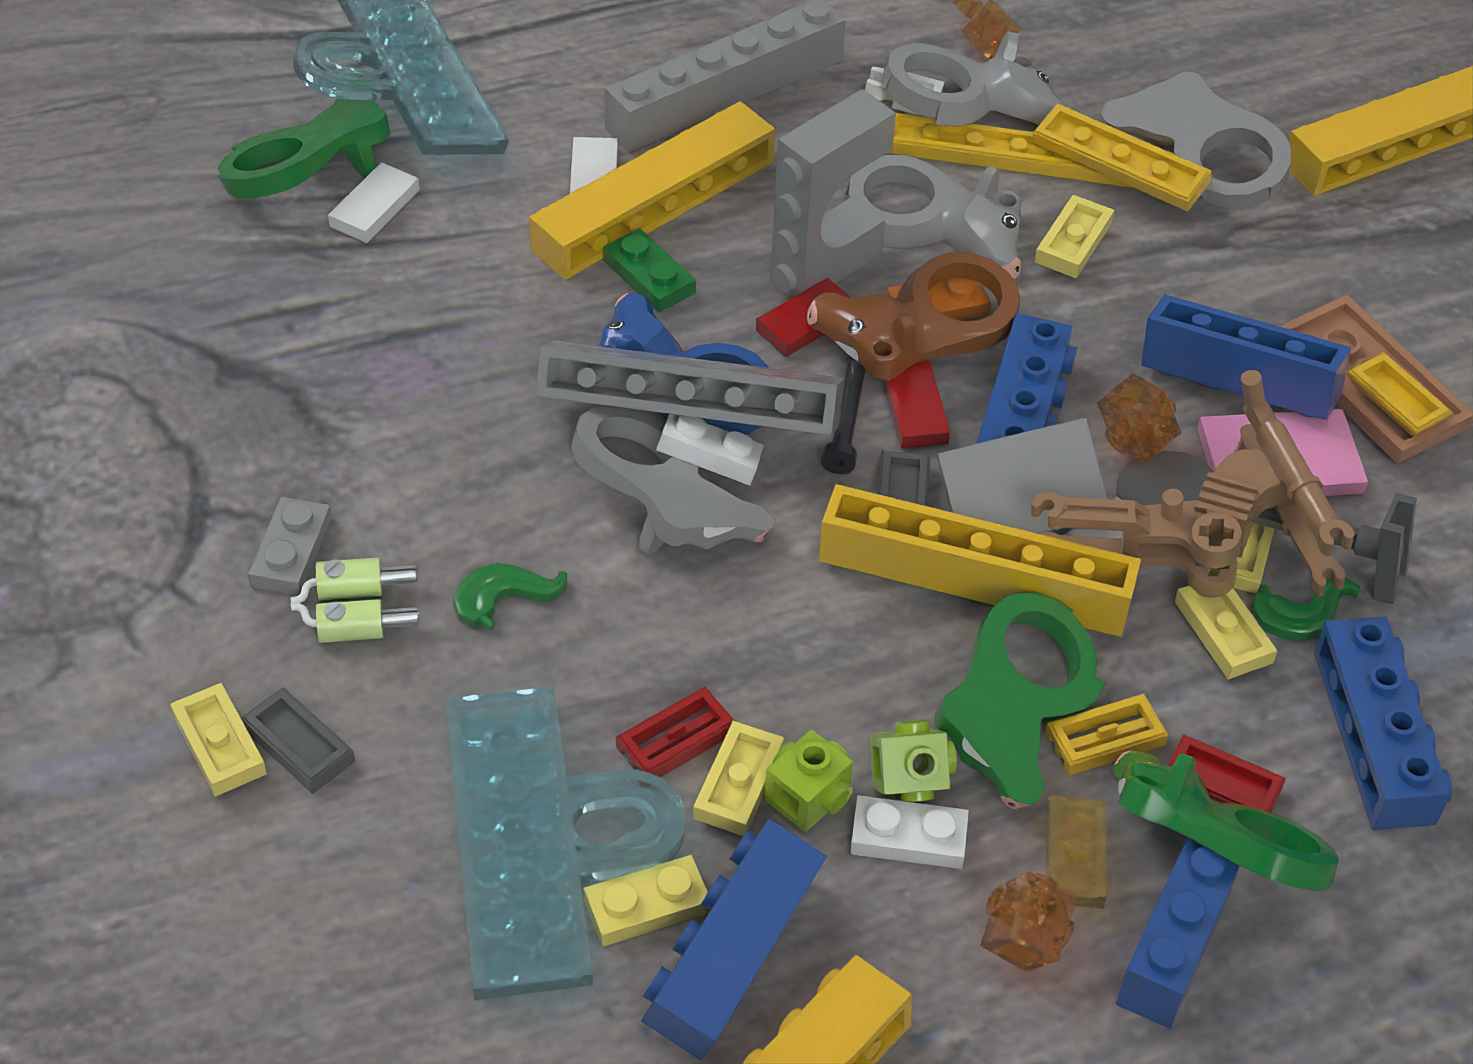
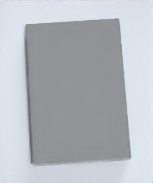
M1087 418L949 450L936 455L950 512L1033 533L1052 532L1065 529L1066 527L1050 528L1048 526L1049 510H1044L1038 517L1031 515V502L1037 494L1053 492L1063 497L1107 499Z

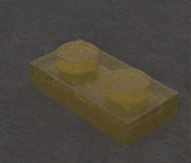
M1050 795L1047 806L1046 904L1104 909L1107 899L1106 800Z

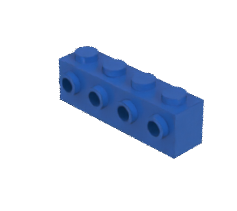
M1164 294L1147 318L1141 366L1158 370L1164 375L1178 376L1202 383L1211 389H1222L1242 396L1244 395L1241 375L1245 371L1256 370L1262 376L1265 399L1269 404L1296 411L1302 416L1316 417L1327 421L1342 395L1351 347Z
M1016 313L976 444L1057 425L1059 415L1051 413L1052 408L1062 409L1068 380L1061 379L1062 373L1072 374L1078 349L1076 346L1069 345L1072 325Z
M1387 616L1325 621L1314 650V655L1371 829L1381 830L1437 825L1446 803L1450 802L1452 798V781L1448 771L1441 769L1435 752L1436 738L1434 730L1430 724H1425L1419 708L1420 694L1418 686L1414 680H1409L1404 666L1402 641L1399 637H1394Z
M770 818L757 836L747 830L729 858L730 861L738 865L730 880L719 874L701 903L710 910L703 923L699 925L691 919L672 948L673 951L681 955L672 972L661 966L642 997L652 1004L641 1022L699 1060H702L724 1029L827 858V855Z

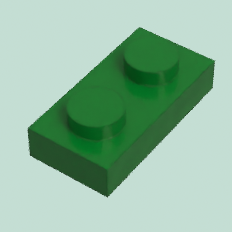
M640 228L603 247V261L638 294L649 299L653 308L658 313L696 293V279Z

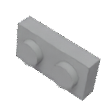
M281 496L249 570L250 587L300 595L302 586L308 579L332 520L330 505Z

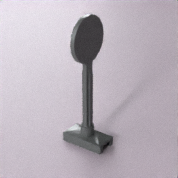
M1164 450L1146 453L1130 461L1120 472L1116 493L1121 500H1135L1142 506L1161 504L1163 493L1172 488L1182 492L1183 501L1197 500L1208 472L1212 473L1213 470L1201 459L1185 452ZM1396 493L1380 529L1362 525L1361 528L1351 526L1354 531V537L1350 549L1354 550L1355 555L1377 560L1373 599L1394 604L1399 575L1406 576L1408 571L1417 502L1415 497ZM1274 507L1262 511L1255 519V524L1283 531L1281 528L1283 523ZM1334 539V545L1341 546V542Z

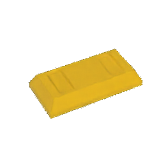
M1384 352L1356 366L1347 373L1352 383L1412 437L1450 417L1453 413Z

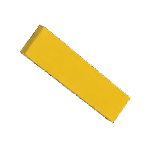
M1058 103L1033 132L1035 144L1187 212L1212 180V170Z

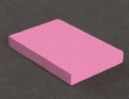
M1333 409L1327 421L1316 417L1302 416L1297 412L1274 413L1276 418L1287 428L1312 474L1319 477L1323 484L1322 491L1325 496L1365 494L1368 480L1343 409ZM1246 414L1200 417L1197 430L1207 464L1213 471L1227 456L1234 453L1241 439V427L1251 424Z

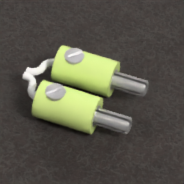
M380 557L316 562V578H312L304 583L300 595L291 597V611L300 612L302 620L306 625L317 627L319 643L384 638V628L418 625L420 621L418 608L383 609L381 599L316 604V619H312L308 609L300 603L306 600L310 588L316 585L319 601L383 596L384 585L417 583V567L409 565L381 568Z

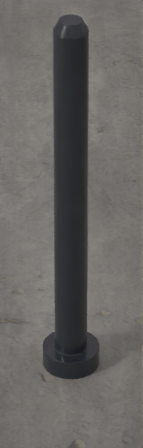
M850 355L845 373L839 427L834 432L832 442L823 448L821 464L827 471L841 475L850 473L856 465L857 452L852 446V440L866 370L862 364Z

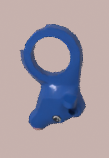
M634 292L626 293L618 298L614 305L613 320L604 327L599 345L602 347L769 368L756 353L738 345L711 343L697 345L683 352L676 339L656 319L651 301L645 296ZM658 412L663 418L667 420L669 415L668 413ZM702 418L707 424L728 432H741L745 435L762 427Z

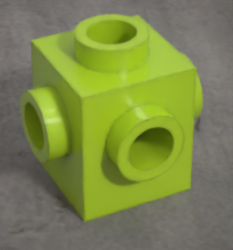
M929 720L899 721L895 723L896 731L869 734L873 789L884 795L900 793L901 801L906 802L934 799V790L950 789L949 774H955L957 768L955 746L952 741H947L946 732L929 728Z
M811 729L796 743L793 741L786 743L778 751L772 764L766 769L764 801L806 833L828 812L831 814L837 813L849 800L853 791L851 787L853 760L849 758L846 751L834 741H826Z

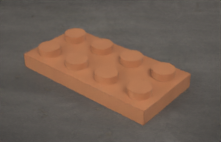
M1347 294L1279 326L1351 347L1342 395L1336 405L1343 409L1344 413L1397 464L1471 427L1473 411ZM1384 352L1453 413L1450 417L1412 437L1352 383L1347 373L1356 366Z

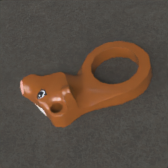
M948 252L928 260L913 271L899 290L896 299L886 294L847 298L836 293H821L811 303L807 312V321L812 328L835 341L847 354L862 364L874 378L891 380L913 364L921 361L951 355L975 353L1000 343L1011 332L1015 315L1019 313L1021 299L1015 279L992 259L970 252ZM966 278L977 281L990 289L998 301L999 308L983 319L960 321L947 317L938 311L929 300L928 291L936 283L946 279Z

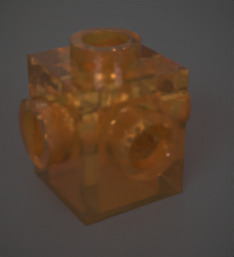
M1134 373L1097 402L1107 426L1105 436L1111 446L1119 453L1125 454L1128 452L1145 463L1182 433L1174 415L1176 406L1171 397L1164 389Z
M1027 872L1005 883H1000L993 890L987 902L986 912L989 914L980 947L1027 973L1058 961L1062 948L1068 943L1073 932L1074 924L1071 916L1077 898L1059 889L1057 883L1052 878L1040 873Z

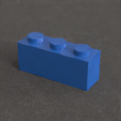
M1187 837L1128 965L1116 1005L1169 1029L1172 1028L1231 894L1240 868L1239 865Z

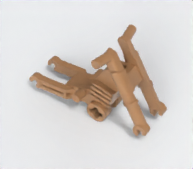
M1248 370L1241 375L1245 401L1243 411L1251 424L1241 427V439L1234 453L1227 456L1212 473L1208 472L1197 500L1183 501L1182 492L1172 488L1163 493L1161 504L1142 506L1135 500L1063 497L1053 492L1039 493L1031 502V515L1033 517H1038L1044 510H1049L1048 526L1050 528L1066 527L1122 531V538L1058 535L1051 531H1044L1038 534L1141 559L1140 566L1178 567L1187 573V582L1197 594L1209 598L1221 597L1233 588L1236 580L1237 557H1242L1255 519L1262 511L1274 507L1283 523L1281 528L1285 535L1291 537L1311 573L1310 587L1318 596L1324 595L1326 579L1333 582L1334 588L1338 590L1343 589L1346 573L1332 553L1334 539L1339 540L1341 547L1348 550L1352 547L1354 537L1352 527L1347 522L1338 519L1322 491L1323 484L1319 477L1312 474L1287 428L1276 418L1265 399L1262 376L1256 370ZM1206 567L1218 568V576H1205Z

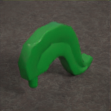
M496 563L480 567L462 580L453 597V605L459 621L474 629L482 624L486 629L492 630L495 627V622L490 617L495 614V606L502 597L515 595L541 602L555 600L567 588V573L559 571L555 579H546L514 565Z
M1345 578L1343 589L1338 590L1333 587L1331 580L1326 579L1323 596L1315 594L1309 603L1296 604L1287 600L1282 595L1270 594V587L1263 584L1260 586V594L1255 593L1250 613L1263 631L1282 639L1307 641L1319 637L1324 622L1334 619L1340 597L1350 595L1356 598L1360 592V585L1351 579Z

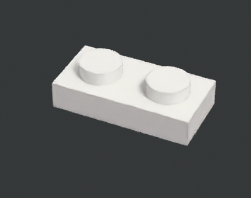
M669 414L656 450L750 486L758 467L763 445L753 441L749 436L741 432H728L707 424L702 418Z
M857 795L850 854L962 869L969 810Z

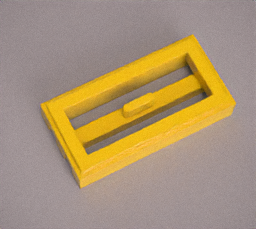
M1144 693L1048 722L1044 733L1049 742L1054 741V752L1058 759L1063 758L1065 761L1063 768L1067 776L1115 762L1123 752L1128 750L1147 752L1166 745L1168 733ZM1139 714L1143 717L1120 725L1113 723ZM1100 727L1097 732L1069 740L1067 737Z

